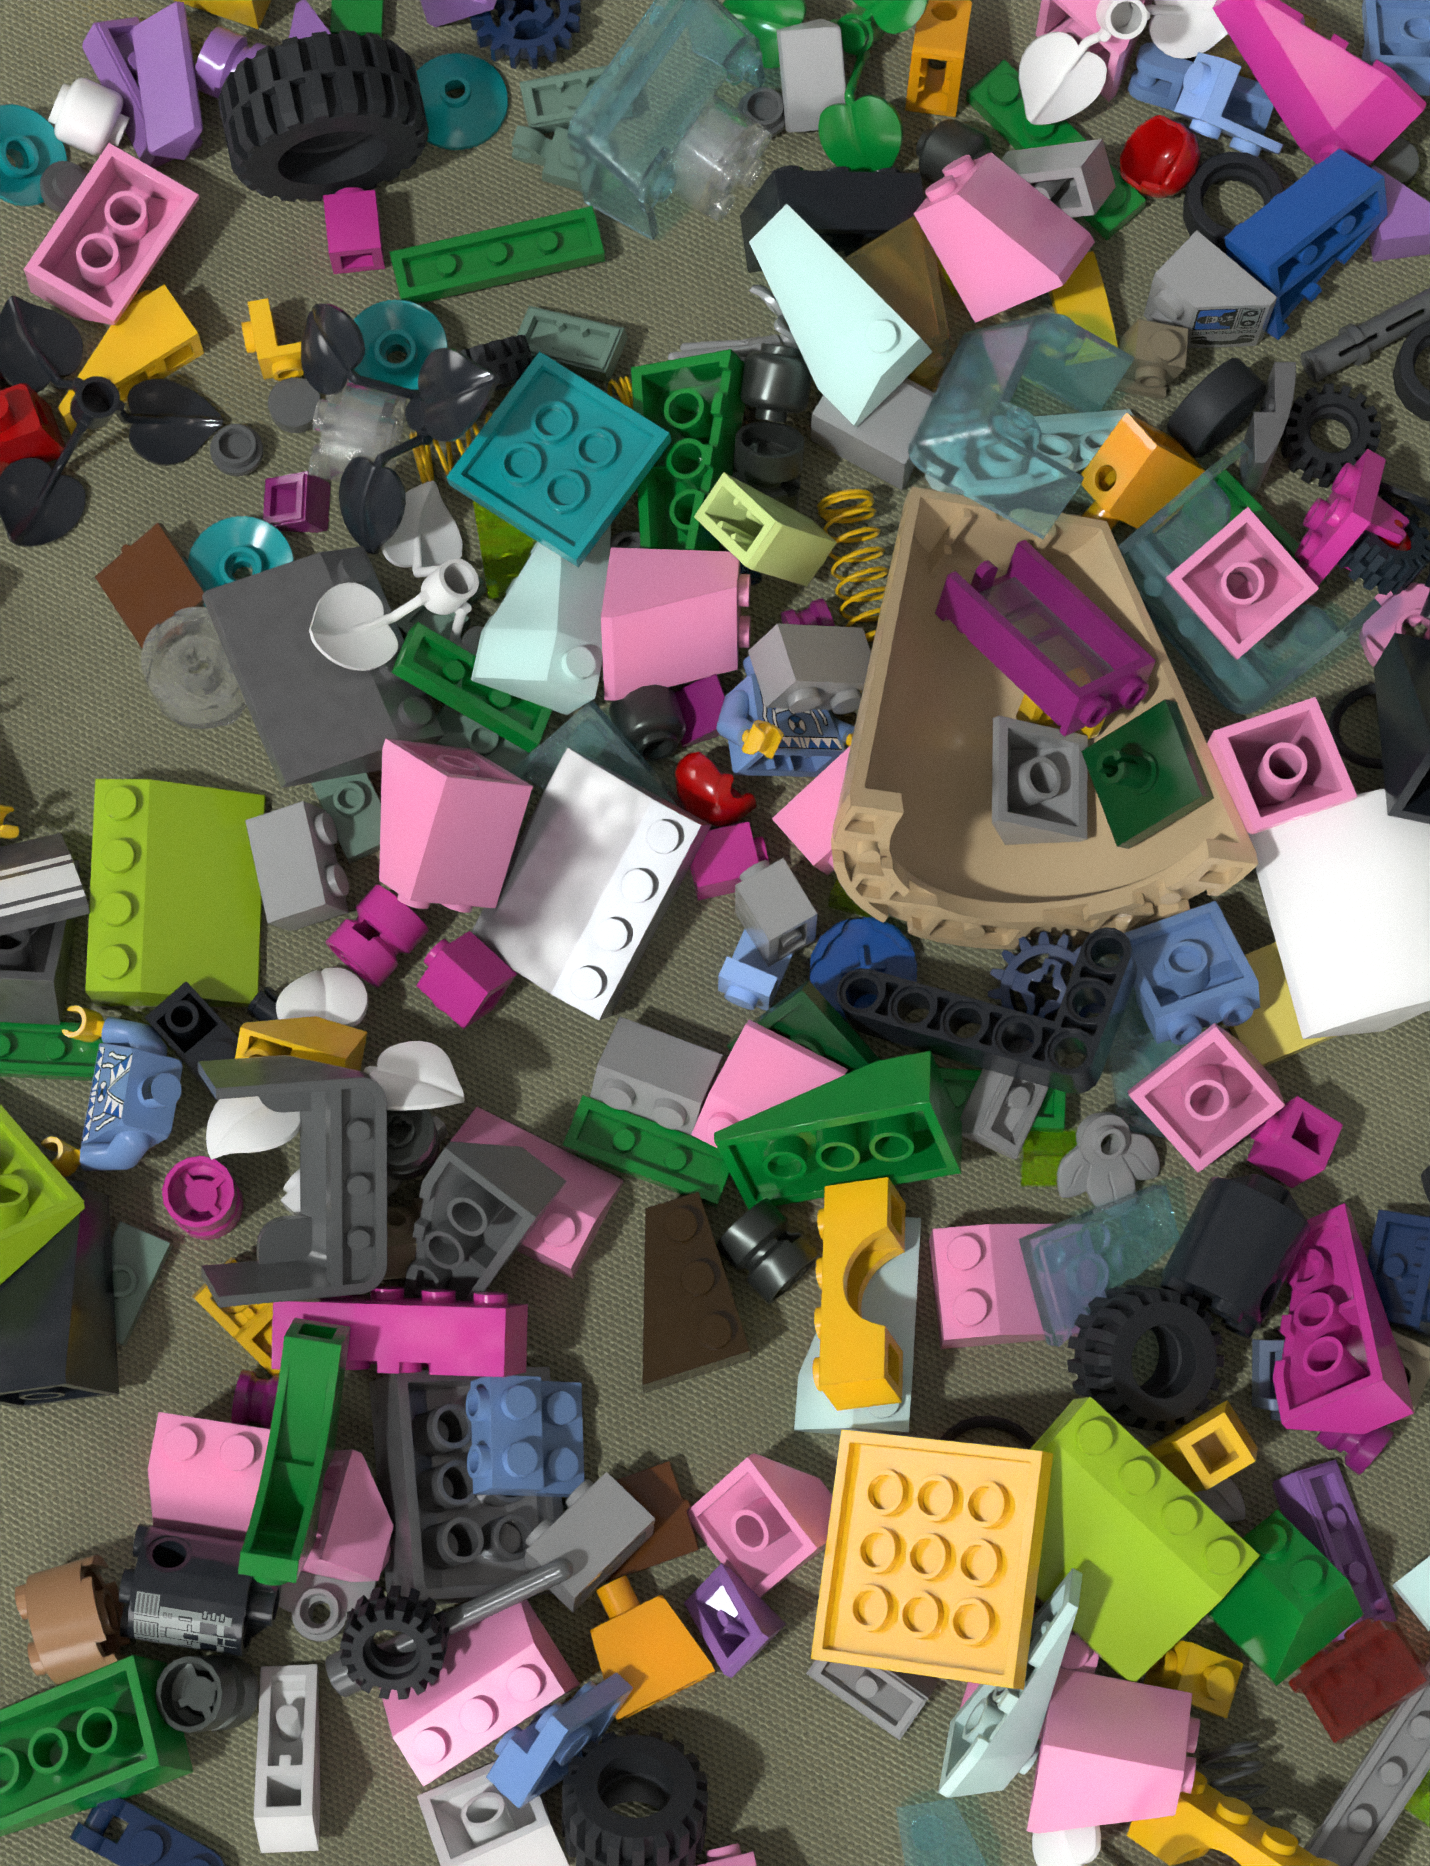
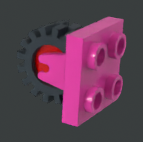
M1369 449L1365 451L1355 465L1348 462L1342 467L1331 488L1333 492L1326 500L1318 498L1312 504L1303 521V526L1307 527L1308 531L1298 545L1295 557L1300 560L1299 566L1317 586L1335 565H1339L1341 569L1346 568L1351 571L1348 577L1354 582L1359 577L1363 579L1364 588L1371 591L1377 586L1379 594L1387 595L1391 591L1393 595H1397L1403 590L1405 591L1430 562V540H1426L1430 533L1427 527L1419 528L1417 526L1421 519L1415 513L1410 517L1404 513L1407 508L1405 505L1399 502L1396 506H1393L1390 497L1383 495L1380 498L1377 496L1386 459Z

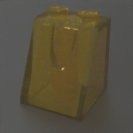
M914 215L843 260L933 351L907 379L934 392L942 384V379L944 378L950 335L935 251Z

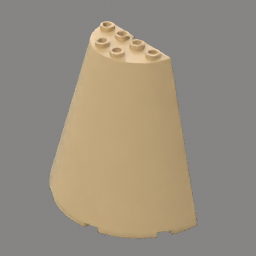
M912 487L907 494L903 505L831 836L833 866L839 883L847 895L861 909L875 919L884 923L889 915L907 922L908 934L940 943L964 947L1019 950V938L1025 936L1031 940L1030 937H1039L1040 932L1045 931L1050 932L1052 936L1060 935V938L1063 934L1073 936V945L1083 944L1087 936L1097 929L1104 927L1116 928L1125 933L1190 910L1188 899L1205 890L1207 895L1219 896L1242 880L1258 865L1255 848L1107 521L1086 518L1077 514H1064L1036 509L1027 505L1014 507L1005 514L997 511L996 501L986 500L982 497H969L941 492L932 488ZM1026 540L1156 660L1147 682L1149 689L1145 697L1130 709L1124 707L1107 715L1098 736L1088 740V747L1164 699L1175 701L1178 703L1214 799L1132 848H1121L1116 846L1087 768L1086 840L1081 842L1005 845L992 824L993 718L1004 716L1017 719L1016 714L1024 692L967 639L964 633L961 634L950 620L943 622L934 614L948 574L956 571L971 584L977 567L982 562L990 560L998 568L995 579L1007 573L1017 543ZM1036 614L1013 624L1029 640L1051 630ZM1060 637L1037 647L1065 674L1083 668L1090 682L1102 677ZM1056 723L1047 725V727H1052L1056 729L1061 728V726H1058ZM1081 729L1074 732L1084 735Z

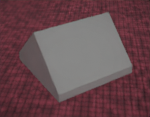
M906 378L856 428L823 395L812 413L811 441L903 490L946 399Z
M1004 716L993 718L992 824L1005 845L1081 842L1087 839V766L1081 752L1088 747L1087 735L1073 732L1064 737L1059 732L1060 729Z

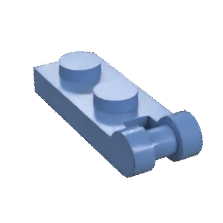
M1145 43L1138 51L1136 58L1137 70L1131 75L1128 91L1133 98L1174 111L1184 88V76L1194 62L1171 57L1164 54L1154 43ZM1237 76L1221 117L1264 136L1274 106L1258 81Z

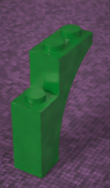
M294 1318L284 1335L279 1380L268 1445L254 1508L240 1552L238 1574L253 1576L259 1583L273 1586L283 1585L287 1582L296 1583L316 1541L324 1476L335 1453L350 1326Z

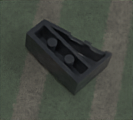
M796 165L783 166L773 170L740 215L748 273L762 271L749 241L786 204L835 252L844 251L845 261L911 253L925 236L924 231L913 214L924 201L920 173H901L897 168H882L874 172H854L851 168L844 166L833 167L825 171L804 170Z

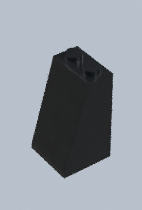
M1394 633L1374 666L1387 815L1430 824V640Z
M67 1181L84 1200L85 1209L0 1285V1405L24 1408L119 1394L109 1195L87 1189L86 1182Z

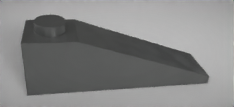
M449 1142L421 1184L419 1196L423 1198L421 1215L415 1222L413 1238H416L417 1248L415 1259L407 1267L404 1297L422 1298V1290L448 1289L456 1291V1300L474 1301L475 1292H487L557 1196L566 1180L523 1147Z

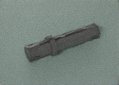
M1430 287L1357 326L1350 323L1340 328L1338 336L1301 353V363L1307 376L1314 383H1318L1324 377L1351 363L1359 366L1370 359V353L1408 335L1414 328L1429 321Z

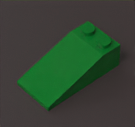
M931 1051L875 1061L714 1132V1142L748 1210L765 1198H768L774 1206L824 1198L825 1186L883 1177H889L893 1185L961 1173L962 1122Z
M131 1655L0 1710V1837L94 1808L97 1804L108 1800L123 1799L145 1792L193 1772L184 1732L177 1731L168 1725L157 1707L155 1697L157 1681L164 1668L167 1667V1663Z

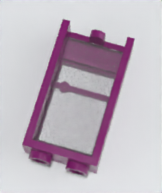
M1026 540L1017 543L1007 573L995 579L998 568L990 560L982 562L977 567L971 584L956 571L947 575L934 614L943 622L950 620L961 634L964 633L967 639L1058 726H1061L1059 732L1064 737L1085 726L1092 728L1098 725L1107 715L1124 707L1130 709L1136 706L1147 694L1149 689L1147 682L1156 660Z

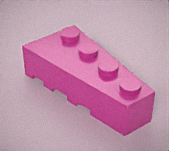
M377 1286L370 1291V1295H346L273 1302L271 1369L280 1370L284 1335L293 1319L300 1318L351 1327L345 1370L369 1369L370 1364H377V1373L394 1374L422 1372V1367H429L430 1375L508 1377L526 1372L528 1304L508 1303V1293L475 1292L474 1301L456 1300L455 1290L425 1289L422 1290V1298L404 1297L403 1287Z

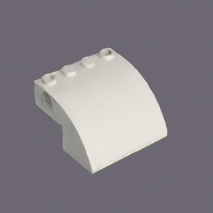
M1385 789L1357 794V798L1353 801L1255 834L1248 833L1257 853L1258 865L1255 868L1303 1039L1381 1032L1426 1011H1430V824L1388 816Z

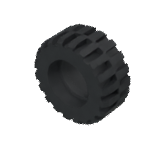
M341 30L339 34H327L326 31L312 33V36L298 39L297 36L282 41V44L273 48L270 45L258 50L254 58H245L237 64L235 72H230L219 95V108L233 173L250 190H256L261 196L268 198L278 196L282 201L295 202L296 199H306L308 202L322 201L323 195L335 194L343 188L358 187L365 191L374 189L378 183L384 180L389 182L397 178L402 169H409L414 165L418 156H421L428 140L429 128L414 61L397 43L390 39L384 41L379 35L367 32L365 35H358L355 31Z

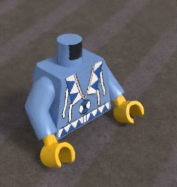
M750 656L744 659L743 666L747 677L725 696L716 726L718 733L728 740L734 775L817 777L851 745L855 726L839 720L831 710L812 709L806 712L794 713L790 709L766 708Z
M77 1005L67 1008V1011L80 1014L82 1024L75 1032L62 1029V1033L69 1038L87 1043L94 1042L99 1037H102L103 1043H100L98 1047L81 1149H76L63 1140L52 1136L45 1138L41 1142V1146L58 1152L56 1158L51 1163L63 1177L70 1176L79 1165H81L84 1171L127 1170L133 1168L149 1148L167 1139L172 1131L176 1102L181 1096L182 1060L167 1057L166 1044L155 1029L147 1024L115 1017H108L104 1021L102 1015L97 1011Z

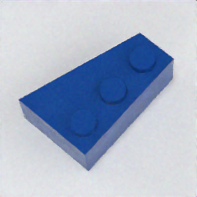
M1340 148L1321 163L1314 165L1307 174L1285 191L1275 195L1267 205L1245 222L1238 224L1232 232L1224 237L1227 256L1277 297L1265 331L1277 340L1289 329V326L1283 321L1302 299L1305 298L1312 302L1322 291L1321 287L1316 283L1337 260L1345 264L1388 215L1384 176Z

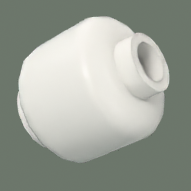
M78 78L71 86L63 83L48 122L55 124L54 132L58 140L96 156L104 151L108 143L119 146L130 118L121 114L123 98L118 92L89 79Z

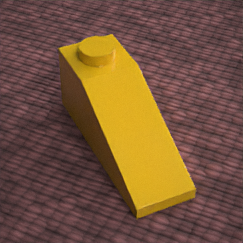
M164 284L154 291L145 290L134 296L116 325L109 327L77 378H81L84 381L89 377L100 376L110 380L116 386L120 400L125 403L127 402L128 393L134 385L144 380L164 379L203 355L204 350L198 332ZM69 390L58 406V410L67 430L72 435L77 425L70 413V402L75 392Z

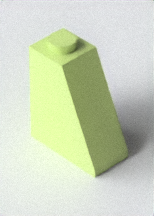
M724 472L694 516L747 568L804 586H808L837 543L811 518Z

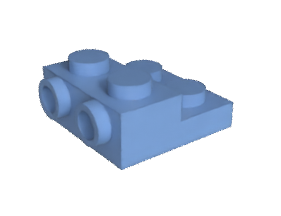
M1363 0L1362 17L1365 43L1362 61L1372 66L1376 59L1392 68L1418 95L1430 96V0Z
M1216 901L1124 933L1130 940L1137 965V976L1133 985L1136 992V1002L1157 1044L1171 1040L1176 1045L1187 1044L1200 1035L1204 1027L1221 1021L1226 1026L1240 1025L1252 1016L1255 1009L1260 1008L1259 981Z
M517 1375L481 1377L470 1381L471 1389L466 1398V1415L469 1421H471L472 1446L467 1455V1470L469 1476L473 1479V1494L569 1497L584 1482L582 1384L579 1382L541 1381V1377Z
M615 1673L598 1685H595L592 1681L586 1683L572 1699L564 1704L557 1702L546 1706L535 1716L528 1727L522 1730L519 1726H515L502 1737L494 1749V1752L499 1757L486 1778L496 1786L501 1794L506 1796L520 1809L562 1781L564 1775H568L569 1763L574 1756L582 1757V1748L590 1741L596 1744L599 1743L602 1735L608 1729L633 1687L618 1673Z

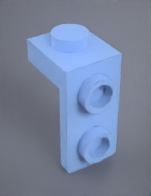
M1198 52L1194 63L1189 67L1184 76V88L1174 112L1192 119L1189 129L1215 140H1218L1220 133L1231 137L1232 140L1229 147L1234 150L1249 153L1256 157L1259 156L1261 150L1279 155L1283 144L1221 117L1241 66L1224 58Z
M744 929L732 958L726 957L719 973L718 991L724 993L725 999L737 1006L749 1010H754L755 1007L767 1011L772 1005L794 953L768 967Z

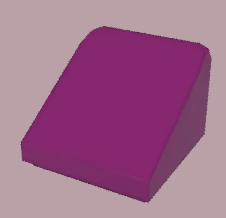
M309 471L265 479L263 521L273 525L280 532L317 533L328 530L330 484L328 481Z
M716 674L702 678L675 692L686 724L684 737L680 741L682 748L721 736L716 726L725 696Z

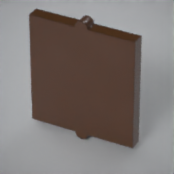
M162 523L155 524L132 545H123L121 548L122 554L95 576L138 644L145 651H149L173 629H182L184 627V620L204 604L202 595L207 591Z
M670 1461L616 1480L655 1518L653 1535L606 1580V1583L700 1551L687 1512L691 1508V1503L683 1499Z

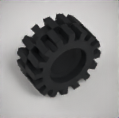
M1334 383L1324 384L1322 391L1318 393L1315 386L1307 390L1304 398L1299 396L1293 403L1280 442H1284L1281 453L1283 459L1290 457L1291 460L1288 468L1293 473L1299 468L1304 472L1301 480L1308 484L1311 478L1315 477L1319 479L1318 487L1327 488L1329 482L1335 480L1339 471L1346 463L1349 462L1355 465L1367 449L1374 453L1377 450L1380 441L1378 436L1381 432V422H1375L1374 420L1378 412L1374 405L1366 409L1364 404L1367 397L1361 392L1355 399L1349 396L1352 387L1343 385L1339 393L1334 392ZM1320 420H1336L1347 428L1350 435V444L1340 452H1325L1313 443L1310 434L1311 427Z
M391 1585L388 1596H385L382 1587L372 1590L370 1599L363 1595L357 1600L355 1609H351L341 1639L340 1649L343 1650L340 1660L342 1667L349 1665L347 1676L352 1682L361 1676L363 1677L360 1689L368 1694L373 1686L381 1688L378 1698L389 1699L391 1690H397L398 1700L408 1699L411 1687L419 1695L426 1691L428 1682L433 1685L437 1680L440 1669L442 1670L448 1646L449 1627L445 1628L447 1618L443 1611L434 1614L437 1603L432 1598L428 1597L423 1604L418 1602L421 1591L411 1588L409 1597L401 1596V1586ZM383 1630L399 1631L414 1640L416 1650L406 1655L390 1654L375 1644L373 1636Z

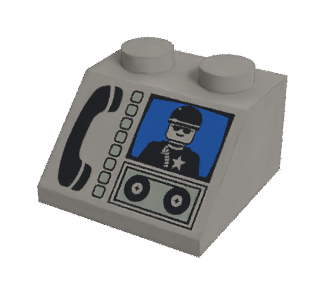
M1196 230L1154 274L1143 316L1147 318V321L1188 328L1187 348L1256 346L1264 337L1277 297Z

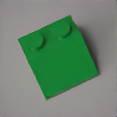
M1278 1510L1274 1511L1242 1537L1260 1556L1226 1596L1207 1613L1275 1686L1279 1685L1364 1615L1349 1580Z

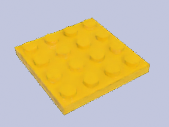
M841 1429L811 1659L1024 1690L1053 1453Z

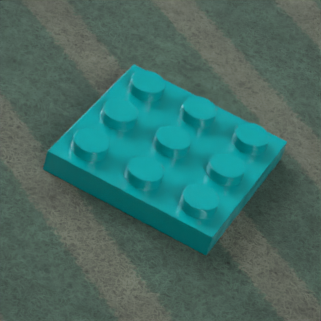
M539 351L446 476V479L451 487L579 568L672 440L668 431Z

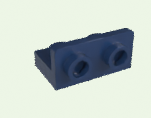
M1379 1209L1367 1261L1389 1325L1415 1330L1422 1337L1430 1338V1217Z

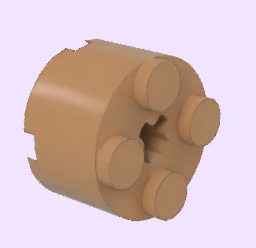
M93 1555L32 1573L28 1576L26 1584L15 1587L17 1609L23 1620H29L34 1640L28 1643L27 1647L30 1665L36 1676L48 1674L57 1685H62L129 1657L120 1655V1647L130 1644V1638L120 1637L119 1634L124 1604L119 1602V1589L116 1581L107 1584L103 1581L99 1570L109 1567L100 1555Z

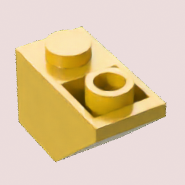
M317 1016L246 1022L240 1027L235 1059L289 1055L360 1071L367 1032Z

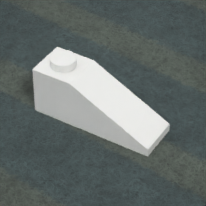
M318 1664L261 1667L254 1798V1822L261 1853L319 1851L320 1736Z

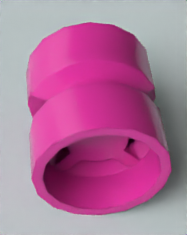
M375 885L356 906L358 913L356 920L345 919L325 942L330 950L353 972L370 985L379 988L398 967L396 958L398 953L409 954L429 932V929L407 905L398 901L394 894L380 885Z
M205 1156L188 1157L175 1164L165 1177L162 1187L163 1204L180 1229L189 1236L201 1240L219 1239L231 1232L240 1221L244 1208L242 1192L227 1168L216 1159L211 1160Z

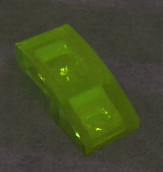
M473 501L488 599L505 597L507 595L505 592L511 582L520 574L531 556V550L534 547L533 539Z

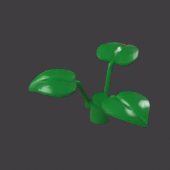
M725 0L721 5V17L733 43L745 59L759 67L779 68L776 30L803 23L807 8L805 0ZM853 0L857 4L856 7L839 20H830V22L840 26L843 51L856 55V61L844 93L846 104L836 103L826 107L820 115L818 125L819 138L823 150L837 167H849L854 172H874L882 168L893 167L903 142V126L899 113L892 104L876 95H864L855 101V91L865 62L870 58L868 49L876 44L884 36L885 32L897 34L913 27L924 14L929 0Z

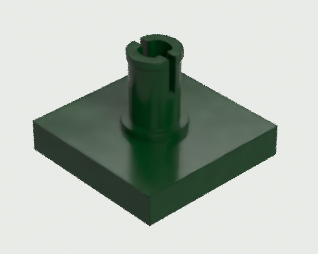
M1164 699L1081 751L1117 847L1130 849L1214 799L1178 703L1175 701Z
M809 980L753 1021L848 1069L846 1074L880 1060ZM742 1030L736 1033L727 1044L730 1051H732Z

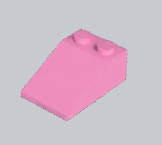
M982 1224L932 1229L929 1244L940 1349L1063 1339L1070 1336L1077 1337L1080 1328L1074 1323L1079 1314L1089 1315L1091 1310L1088 1303L1095 1297L1103 1298L1095 1224Z

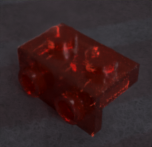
M1368 1618L1357 1623L1344 1634L1347 1642L1330 1653L1327 1649L1316 1653L1299 1667L1301 1673L1288 1682L1294 1693L1305 1695L1332 1741L1336 1744L1344 1743L1430 1684L1429 1673L1395 1622L1384 1620L1375 1622L1373 1618Z

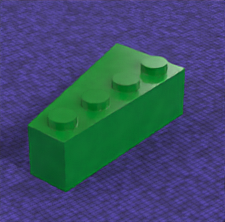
M732 349L631 367L633 410L668 431L672 440L637 488L640 548L719 551L720 542L694 516L723 472L732 476L734 470L735 439L737 432L742 427L746 404L740 398L745 363Z

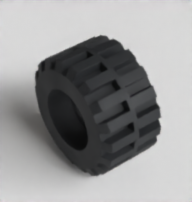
M1127 1285L1126 1288L1114 1287L1106 1290L1107 1298L1095 1297L1090 1301L1088 1306L1091 1313L1089 1315L1079 1314L1074 1323L1080 1328L1077 1337H1069L1067 1347L1075 1349L1074 1359L1067 1360L1068 1372L1078 1375V1379L1072 1383L1076 1394L1092 1397L1119 1424L1152 1432L1154 1430L1163 1432L1175 1430V1423L1186 1425L1195 1419L1194 1409L1204 1411L1211 1401L1206 1395L1209 1390H1218L1221 1380L1215 1378L1216 1367L1224 1368V1355L1216 1353V1346L1222 1344L1219 1331L1209 1329L1214 1319L1208 1311L1198 1310L1199 1302L1192 1297L1181 1295V1292L1142 1285ZM1151 1328L1159 1346L1158 1364L1150 1379L1139 1387L1132 1372V1353L1138 1339Z
M626 1729V1736L617 1737L613 1731L602 1735V1743L599 1745L593 1741L586 1744L582 1748V1757L574 1756L569 1763L568 1775H564L562 1786V1837H565V1849L569 1857H576V1866H693L696 1854H701L705 1844L708 1809V1781L705 1771H699L700 1761L694 1753L684 1755V1744L675 1738L667 1743L663 1741V1733L652 1730L649 1736L639 1735V1729ZM637 1801L650 1804L660 1811L647 1817L630 1818L621 1816L610 1810V1808L620 1803Z

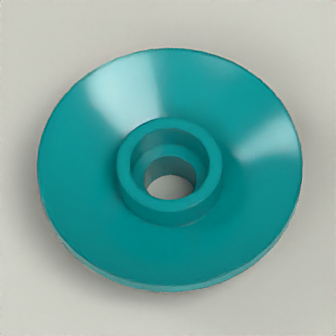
M451 53L431 59L416 71L429 128L428 143L448 150L470 149L489 140L502 126L508 110L507 89L498 71L485 60L470 54ZM452 89H462L465 91L460 98L456 99L446 95Z
M0 105V199L18 206L42 204L44 200L40 190L41 176L51 164L58 161H67L63 142L56 138L54 127L37 112L20 105ZM6 155L13 158L16 167L9 162Z
M382 301L369 306L354 318L365 343L364 358L355 370L365 377L409 389H418L419 373L427 356L436 349L448 348L445 331L438 319L426 308L410 301ZM395 351H401L406 354L405 360L400 363H391L387 358ZM357 385L366 393L380 399H407Z
M248 516L226 518L209 526L196 539L188 557L189 564L206 590L236 581L234 573L241 567L252 569V575L294 561L289 543L277 528L266 521Z

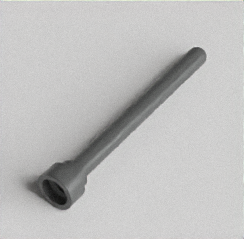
M558 1558L445 1612L444 1614L447 1618L445 1628L449 1627V1636L568 1580L574 1570L572 1563L566 1558ZM404 1633L377 1645L385 1652L395 1655H406L416 1650L414 1640ZM343 1649L328 1655L325 1665L332 1686L338 1694L347 1698L362 1691L360 1688L363 1677L361 1676L352 1682L347 1676L349 1665L342 1667L340 1656Z

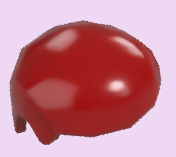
M1156 115L1139 125L1125 143L1120 156V175L1122 179L1147 196L1165 199L1167 196L1175 195L1185 188L1198 168L1201 151L1196 135L1184 124L1175 122L1164 115Z
M701 752L689 753L679 761L675 771L678 797L683 807L689 813L710 823L711 827L731 825L757 807L753 794H739L732 787L733 775L728 773L721 774L713 762Z

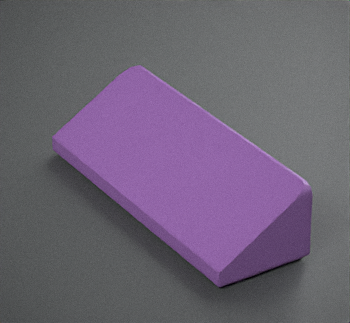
M176 1L137 24L133 28L132 38L148 152L153 156L185 160L200 136L203 124L186 7L184 2Z
M138 17L95 22L84 39L82 47L101 85L118 92L122 96L123 107L121 114L130 118L125 132L140 161L152 168H156L174 160V158L153 156L148 152L132 38L133 28L140 23ZM200 136L191 151L201 147L203 142Z
M1337 1460L1296 1471L1275 1480L1272 1486L1283 1516L1349 1580L1364 1615L1331 1642H1337L1397 1621Z

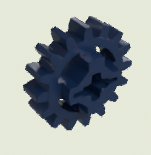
M497 0L494 9L498 11L501 25L498 28L496 27L491 17L493 10L470 16L471 28L477 31V44L480 48L491 45L490 51L493 61L496 62L504 55L510 56L512 69L518 67L521 59H528L532 70L538 69V57L545 55L549 61L555 63L557 61L556 47L559 46L567 50L573 47L572 35L570 33H580L581 25L578 14L581 13L580 0H555L560 9L557 19L554 17L553 9H551L550 2L552 0Z
M1046 931L1040 932L1038 945L1036 946L1028 937L1023 936L1019 938V946L1022 952L1017 954L1004 949L1001 955L1008 963L1005 970H991L990 974L996 979L1001 980L1000 988L988 991V997L1001 999L1002 1007L1019 1011L1014 997L1015 990L1021 993L1028 1007L1026 1014L1053 1021L1058 1013L1070 980L1069 974L1072 968L1070 964L1072 963L1075 966L1081 947L1075 951L1071 950L1073 936L1063 934L1058 940L1057 945H1054L1051 933ZM1049 954L1041 968L1031 973L1020 971L1032 959ZM1103 963L1096 964L1102 968H1105ZM1053 977V987L1060 990L1057 1000L1048 999L1045 1005H1043L1045 996L1037 992L1040 982L1050 983ZM1098 1003L1088 1004L1081 1009L1078 1015L1083 1018H1089L1091 1013H1102L1105 1007ZM1026 1038V1039L1029 1040L1030 1042L1034 1043L1033 1040H1031V1039H1029V1038Z

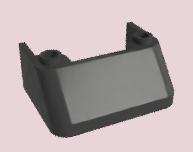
M289 1055L198 1061V1073L216 1100L258 1096L261 1102L270 1110L281 1113L300 1111L301 1119L300 1215L280 1216L264 1225L257 1238V1261L201 1266V1276L218 1307L357 1295L375 1289L382 1282L387 1271V1099L379 1083L371 1075L362 1071Z

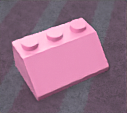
M108 143L25 266L24 272L31 293L74 318L116 325L199 200V194Z
M476 1107L450 1142L523 1147L566 1180L564 1186L517 1251L573 1279L618 1194L623 1180Z
M527 1599L450 1635L442 1670L440 1669L439 1676L433 1685L428 1682L425 1692L417 1695L411 1687L408 1699L398 1700L397 1690H391L389 1699L382 1698L392 1737L423 1787L455 1768L506 1734L513 1727L520 1725L580 1685Z

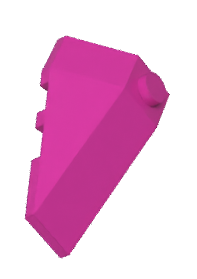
M1217 0L1212 8L1296 143L1316 164L1321 163L1340 148L1369 166L1424 111L1427 105L1392 68L1377 59L1372 66L1345 50L1349 42L1336 34H1333L1330 40L1305 26L1303 14L1280 0Z
M1344 1203L1307 1220L1310 1225V1232L1288 1273L1287 1282L1292 1287L1289 1313L1288 1315H1282L1280 1332L1285 1336L1282 1360L1275 1361L1273 1382L1281 1424L1286 1429L1364 1435L1414 1413L1405 1369L1351 1211Z

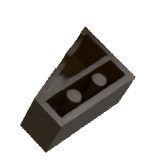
M699 1192L645 1208L643 1393L750 1360V1349Z

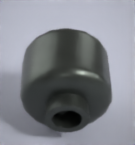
M945 119L939 122L933 129L928 128L925 130L916 146V155L919 157V172L931 184L942 179L945 176L942 170L962 156L970 155L972 160H975L991 152L995 155L992 151L991 140L984 132L955 119Z
M762 343L760 351H753L747 355L740 398L746 405L756 407L755 418L786 423L788 413H800L807 408L812 375L804 358H802L800 350L798 348Z
M656 684L642 686L630 692L623 699L611 702L609 714L621 749L625 753L638 757L642 761L650 762L666 758L677 749L678 743L684 737L686 724L672 687Z

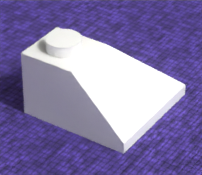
M495 1762L417 1796L440 1866H570L542 1796L539 1795L520 1809L517 1808L486 1778Z

